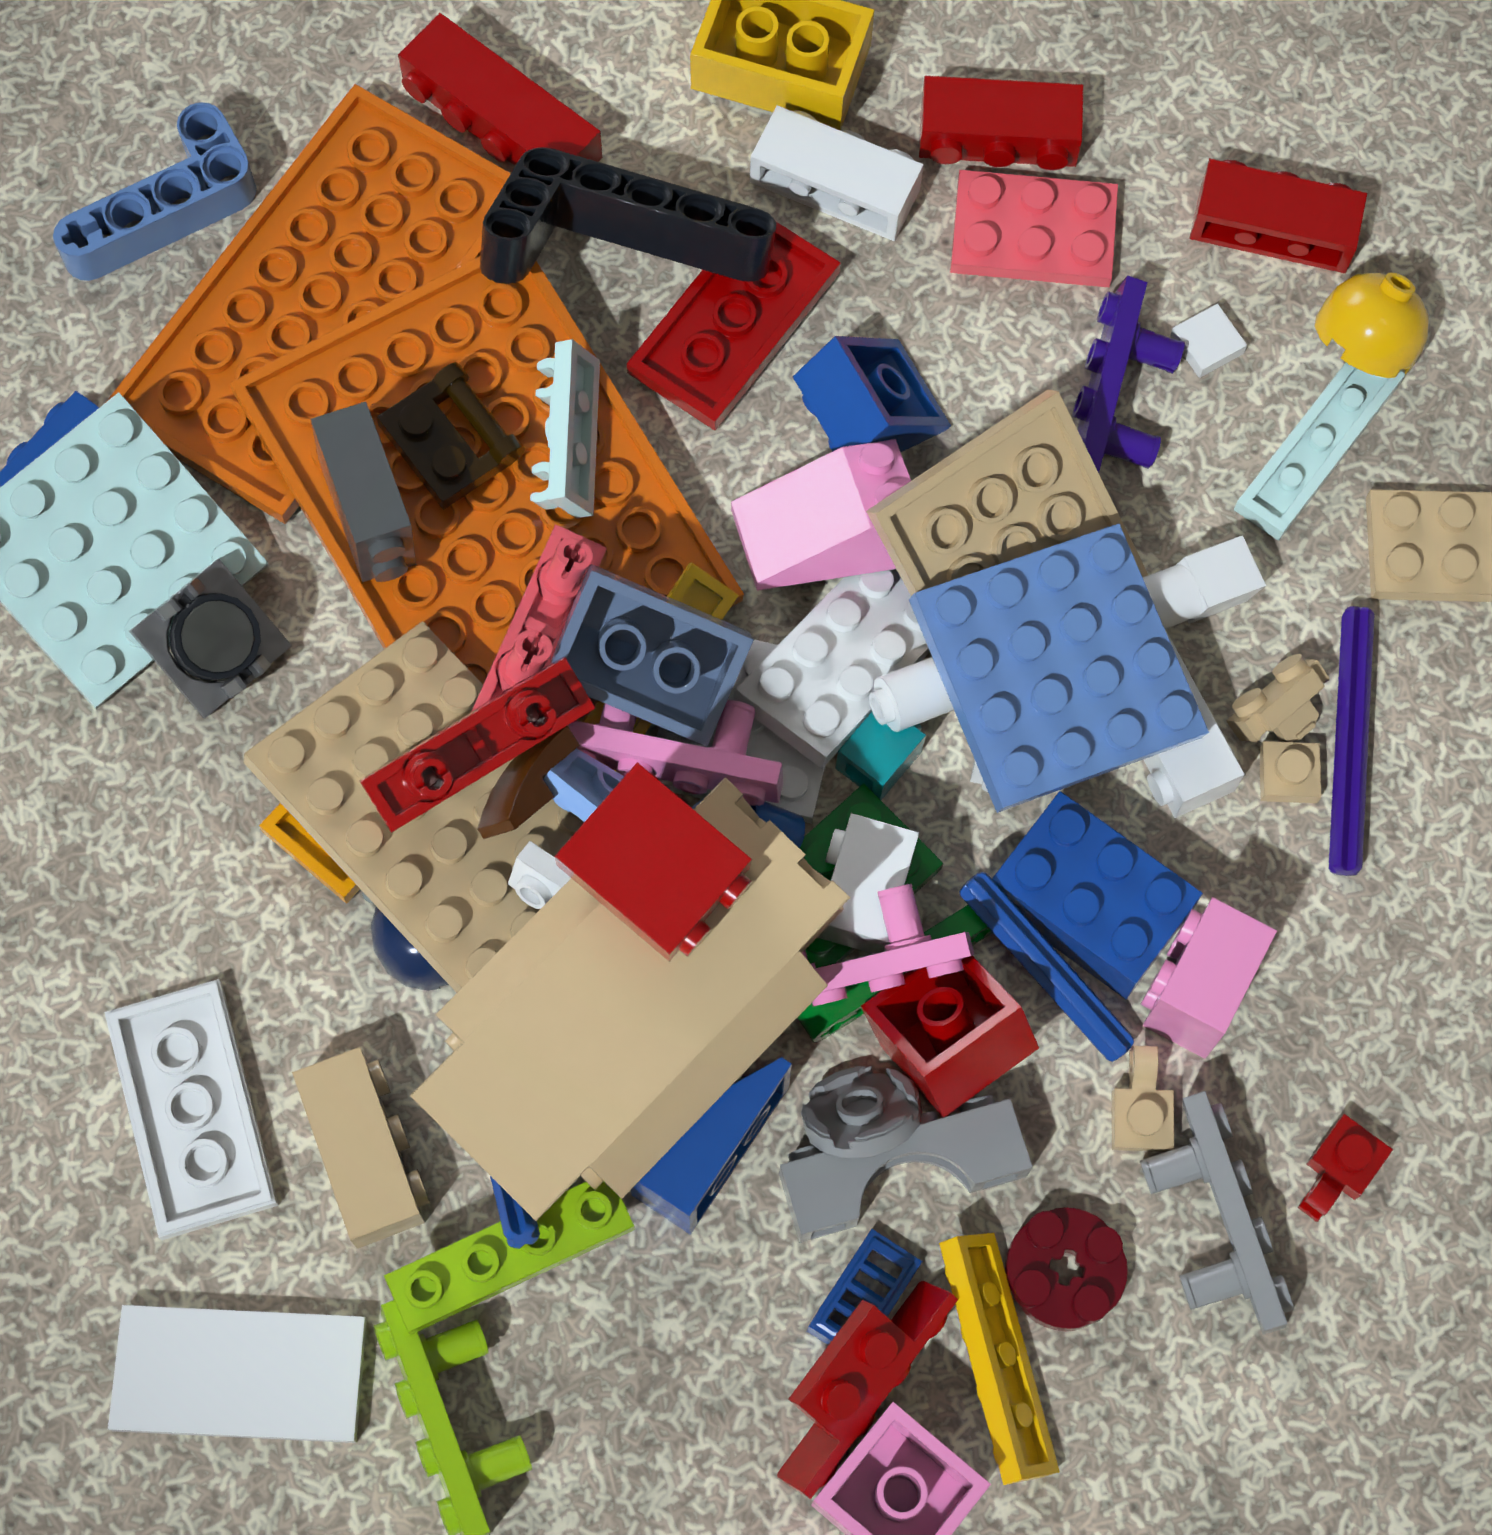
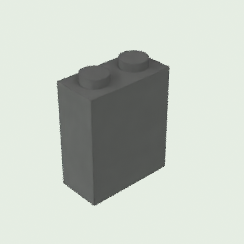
M362 402L312 418L311 424L319 464L362 582L374 578L377 582H386L404 575L408 571V567L416 565L412 526L367 403Z

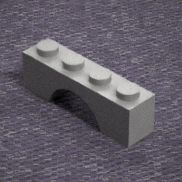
M992 1095L981 1096L966 1101L959 1106L960 1113L938 1119L934 1111L922 1113L919 1127L907 1141L891 1151L868 1158H840L825 1154L814 1145L789 1153L788 1158L790 1162L780 1165L779 1176L799 1243L856 1227L860 1215L861 1199L868 1186L881 1173L900 1164L920 1162L938 1166L956 1177L969 1193L1027 1177L1032 1169V1164L1011 1099L995 1103Z

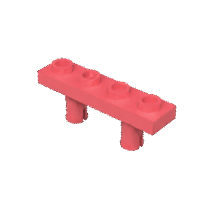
M555 524L471 712L550 665L568 614L587 570L591 564L599 567L606 552V547Z

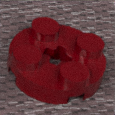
M1062 1207L1037 1213L1017 1232L1006 1255L1005 1273L1010 1291L1012 1290L1015 1300L1031 1320L1053 1330L1076 1331L1099 1322L1118 1304L1126 1286L1128 1266L1123 1251V1242L1120 1235L1113 1228L1108 1227L1102 1219L1092 1213L1081 1209ZM1064 1253L1074 1255L1075 1264L1083 1268L1082 1278L1073 1277L1069 1282V1286L1058 1283V1272L1050 1269L1051 1259L1061 1260Z

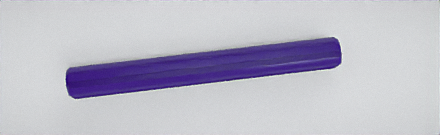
M1347 607L1341 619L1328 868L1331 873L1344 876L1357 875L1363 865L1375 618L1373 610L1368 607Z

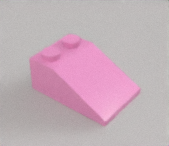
M896 439L841 447L731 502L733 518L757 590L896 569L866 512L911 481Z

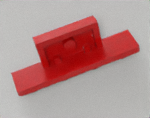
M921 1281L891 1320L875 1305L864 1300L860 1302L788 1398L814 1424L778 1471L777 1477L809 1499H812L817 1490L830 1481L837 1470L840 1459L854 1440L864 1434L871 1426L875 1412L891 1390L905 1380L910 1372L911 1363L924 1345L944 1327L947 1321V1314L958 1301L951 1292Z

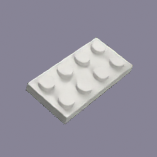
M893 569L844 577L735 689L732 700L753 706L756 712L754 717L756 720L821 769L832 759L872 712L869 694L874 691L875 679L920 662L930 653L909 602L911 595L899 573Z

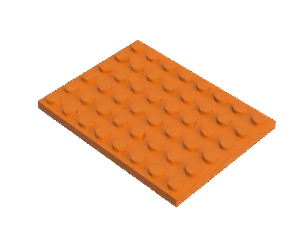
M479 256L230 382L232 392L383 648H387L423 621L482 684L486 680L555 524L606 547V552L599 565L600 568L665 596L669 594L689 563H694L739 595L731 607L742 602L744 596L743 591L601 363L593 516L575 518L560 507L548 510L530 500V494L545 491L549 480L543 481L532 474V466L539 462H550V448H548V440L545 433V424L549 417L550 405L536 397L535 394L537 389L547 388L552 385L554 377H547L538 371L537 363L545 358H555V342L573 339L596 357L537 261L523 280L516 283L503 284L494 282L482 274ZM456 362L460 364L469 376L467 384L505 433L507 435L514 434L525 448V451L513 464L443 510L378 426L377 416L432 381L435 375L444 367ZM450 397L438 404V407L478 458L489 452L490 448ZM362 402H366L412 526L416 565L408 567V571L404 575L386 582H377L375 578L365 582L361 580L319 464L311 424L312 418Z

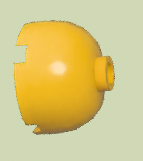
M1381 273L1356 274L1332 291L1317 313L1314 326L1319 338L1326 346L1329 345L1333 338L1338 345L1345 349L1340 358L1349 365L1371 375L1396 378L1401 369H1404L1405 374H1407L1421 355L1428 337L1429 315L1420 296L1415 292V286L1406 277L1397 273H1387L1386 275Z

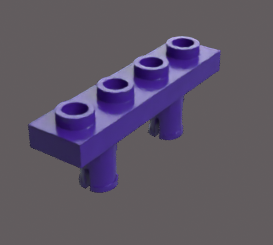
M1128 275L1115 293L1108 291L1103 298L1097 316V322L1104 324L1101 339H1094L1085 362V369L1092 371L1088 387L1082 386L1072 413V417L1080 419L1077 430L1098 473L1105 454L1147 469L1153 465L1160 448L1161 437L1117 423L1114 416L1127 361L1131 359L1172 374L1180 363L1185 346L1184 341L1140 327L1141 323L1138 321L1148 282Z

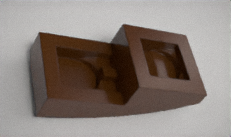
M568 726L518 755L509 763L495 784L483 809L477 828L483 839L517 829L554 798L542 776L580 746Z

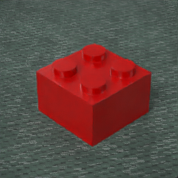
M974 956L961 958L964 970L933 978L928 977L926 967L911 970L904 975L906 984L884 989L861 1005L880 1046L905 1075L913 1080L915 1086L943 1118L1039 1049L1020 1004Z

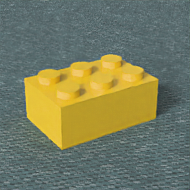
M710 0L690 53L691 89L770 112H774L777 105L790 111H804L813 116L818 122L841 131L871 47L874 9L842 0Z

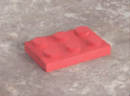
M959 170L950 273L1110 288L1113 271L1118 184Z

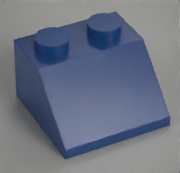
M834 336L793 376L803 394L802 400L804 405L817 417L827 434L829 447L832 452L841 447L896 439L900 452H903L951 427V424L899 339Z

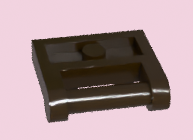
M456 362L444 367L435 375L432 381L377 416L378 426L443 510L513 464L525 451V448L514 434L507 435L470 388L467 384L469 376L460 364ZM450 397L490 448L489 452L478 458L438 407V404Z

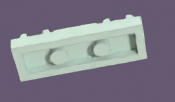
M573 339L555 342V358H545L537 363L538 371L547 377H554L552 385L547 388L537 389L535 394L536 397L550 405L549 417L545 424L548 448H550V462L535 464L532 466V474L543 481L549 480L545 491L530 494V500L544 509L549 510L560 507L573 517L582 518L593 516L600 360Z

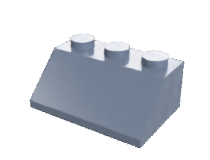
M591 564L568 614L550 664L565 657L589 697L707 746L754 639L749 631Z

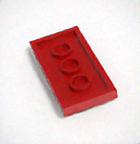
M776 222L769 272L764 278L758 281L746 282L702 270L627 362V374L714 431H716L840 274L841 262Z

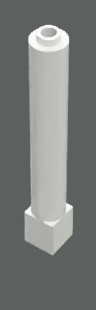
M1243 535L1188 555L1172 567L1143 577L1165 629L1188 621L1190 624L1247 602L1266 586ZM932 657L876 678L874 681V691L869 694V703L874 717L879 724H887L894 732L904 730L954 710Z

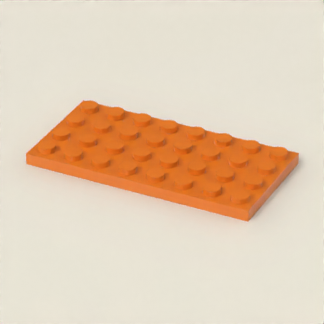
M354 84L108 400L119 392L177 459L286 524L299 507V504L233 394L230 382L481 256L484 217L511 173Z

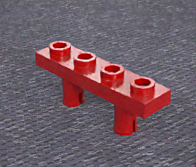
M562 657L360 779L359 782L392 833L594 710L595 706L567 659Z

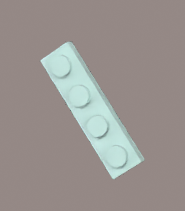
M1345 363L1239 498L1234 511L1279 541L1398 388L1405 373L1400 370L1396 378H1384L1368 374Z

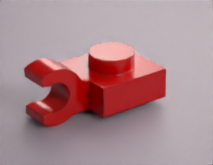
M1343 1114L1306 1163V1165L1320 1174V1177L1297 1208L1318 1222L1323 1215L1325 1216L1342 1191L1353 1200L1358 1199L1393 1149L1349 1116Z

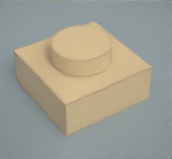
M1263 741L1259 747L1260 800L1267 802L1318 803L1321 799L1320 743Z

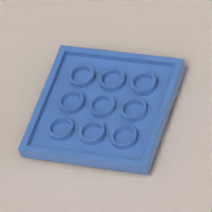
M1120 524L914 593L909 599L997 813L1201 739L1209 733Z

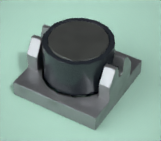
M219 558L129 631L203 718L209 716L229 698L243 691L252 680L261 676L274 660L292 646ZM175 615V617H174V619H173V622H172V625H171L170 632H169L171 652H172V654L174 655V658H173L172 655H171V653H170V651H169V643H168V635H167V634H168V631H169V628H170V624H171L172 618H173V616ZM185 671H187V672H188L189 674H191L192 676H195V677H198V678L191 677V676L188 675Z

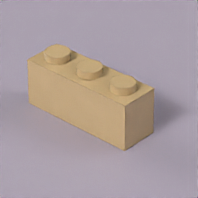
M358 1047L292 1072L347 1233L354 1246L359 1249L424 1224L425 1221L420 1207L429 1204L430 1200L418 1169L407 1173L400 1151L410 1148V1144L399 1115L387 1117L381 1096L391 1092L379 1059L368 1063L362 1049Z

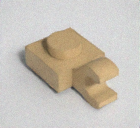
M1133 1046V1051H1129V1089L1114 1088L1111 1092L1112 1150L1167 1152L1174 1149V1090H1156L1158 1046Z

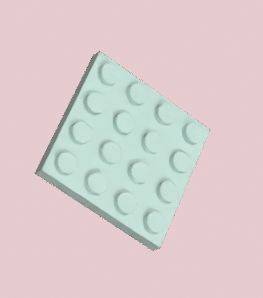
M119 392L0 487V603L95 710L154 661L129 632L133 627L218 558L242 587L268 566L265 558ZM174 615L173 618H172V621H171V624H170V628H169V631H168V634H167V635H168L169 648H170L169 632H170L171 625H172V622H173V619H174L175 615Z

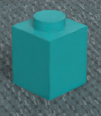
M871 712L839 749L835 769L859 787L864 783L882 800L921 754L926 735L921 732L922 727L920 723L894 732L887 724H879L873 712Z

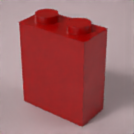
M638 762L555 855L556 865L669 962L679 950L687 957L691 955L712 929L704 922L720 903L729 910L752 883V880L745 875L750 869L752 859Z

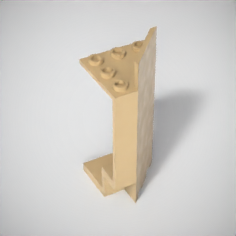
M726 777L694 810L752 859L750 869L745 874L752 880V883L729 910L720 903L704 922L712 929L691 955L687 957L679 950L669 962L571 878L436 1014L453 1032L444 1041L453 1052L410 1097L535 1221L580 1176L594 1190L604 1181L622 1199L828 986L802 952L844 910L842 906L851 897L833 880H828L812 869L804 859L806 854L770 820L766 823L759 818L743 798V794Z

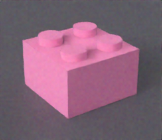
M1212 897L1202 914L1192 909L1167 952L1169 957L1176 960L1175 964L1167 959L1164 961L1141 1002L1142 1006L1150 1009L1142 1026L1206 1059L1226 1033L1277 930Z
M892 1402L814 1499L811 1506L845 1535H952L991 1484L898 1405Z

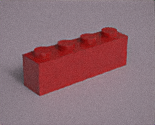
M439 13L398 54L403 78L402 85L405 90L418 102L425 103L428 100L440 109L444 119L455 130L461 133L468 130L479 138L484 149L495 160L505 162L507 159L516 166L526 151L540 147L556 149L597 162L603 158L601 131L442 13Z

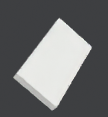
M217 979L104 1012L158 1237L161 1240L169 1239L279 1206L221 981Z
M122 1305L108 1430L117 1432L356 1443L367 1319L361 1316Z

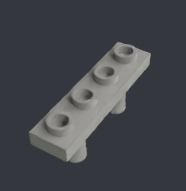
M1206 1091L1182 1098L1183 1109L1193 1137L1189 1138V1145L1140 1160L1150 1193L1154 1194L1201 1178L1204 1184L1210 1183L1233 1248V1252L1229 1253L1230 1259L1179 1276L1189 1307L1192 1310L1243 1294L1245 1300L1249 1298L1251 1300L1263 1335L1284 1329L1288 1324L1284 1313L1293 1311L1294 1306L1283 1276L1271 1278L1264 1254L1273 1252V1247L1262 1217L1251 1220L1243 1197L1253 1194L1242 1160L1230 1162L1223 1140L1231 1138L1233 1135L1221 1103L1211 1106Z

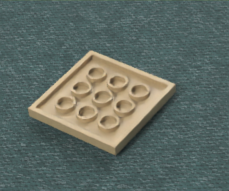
M1046 390L866 511L911 596L924 589L1116 524H1120L1142 577L1148 576L1059 391Z

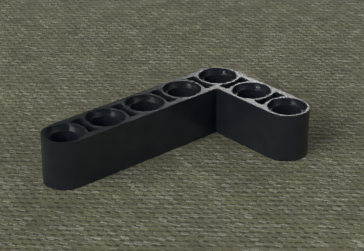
M545 147L533 148L521 156L484 217L480 269L485 277L497 283L510 284L523 280L529 274L555 227H559L746 282L758 281L769 272L777 223L768 212L755 207L556 149Z

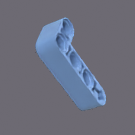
M199 102L189 105L180 113L177 120V129L187 159L65 216L58 222L54 228L53 239L67 271L73 277L86 281L98 279L222 220L251 204L255 198L257 188L246 153L223 113L216 106L210 103ZM213 135L208 139L198 140L202 136ZM230 175L237 176L230 181H220ZM189 198L184 203L172 204L178 199ZM141 221L134 227L124 228L130 222ZM110 233V236L104 237V235Z

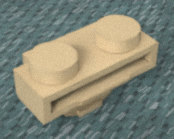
M1301 654L1292 655L1281 661L1273 669L1272 673L1275 679L1264 689H1252L1236 699L1232 704L1235 713L1226 721L1240 741L1257 742L1266 731H1272L1280 742H1292L1301 740L1315 728L1319 713L1310 699L1325 687L1323 683L1329 681V676L1318 660L1304 659Z

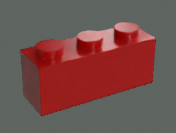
M924 76L920 115L919 158H929L940 164H954L960 160L982 161L992 167H1006L1013 163L1034 164L1045 170H1059L1066 166L1076 167L1082 143L1084 85Z
M1209 158L1199 191L1189 239L1346 274L1357 249L1368 193L1352 190L1349 186L1341 183L1325 184L1299 178L1291 172H1270L1247 167L1244 163L1236 160L1220 161Z

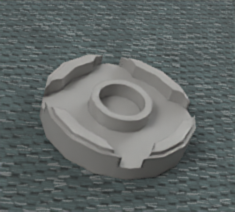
M856 1066L833 1073L812 1088L809 1092L810 1101L802 1106L801 1115L809 1142L823 1153L840 1158H868L891 1151L907 1141L920 1125L922 1106L913 1080L900 1071L886 1068L887 1075L873 1073L871 1066Z

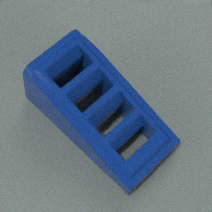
M871 1229L810 1322L807 1332L825 1344H830L842 1328L829 1319L834 1310L849 1318L856 1309L842 1299L847 1290L862 1300L875 1305L888 1317L922 1261L874 1229ZM872 1250L903 1269L897 1279L867 1260ZM860 1270L890 1289L885 1298L855 1280Z

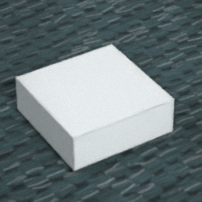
M1218 303L1173 327L1170 338L1185 342L1182 355L1199 378L1243 355L1247 348V344Z

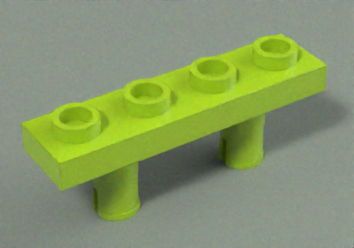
M604 1181L596 1190L587 1182H584L565 1191L537 1220L540 1235L534 1244H525L520 1249L510 1247L507 1243V1238L503 1234L500 1221L384 1275L408 1333L412 1335L634 1231L635 1226L623 1200Z
M392 1300L381 1305L383 1322L374 1325L375 1334L384 1359L389 1360L396 1357L404 1380L394 1383L406 1419L417 1415L425 1438L415 1442L424 1471L427 1477L438 1474L446 1498L436 1502L448 1535L459 1533L460 1535H489L490 1530L478 1498L482 1497L481 1490L532 1470L529 1455L520 1435L469 1455L466 1450L461 1451L436 1381L439 1380L438 1373L489 1354L481 1326L476 1319L429 1338H425L423 1333L418 1335V1332L410 1335L395 1301Z

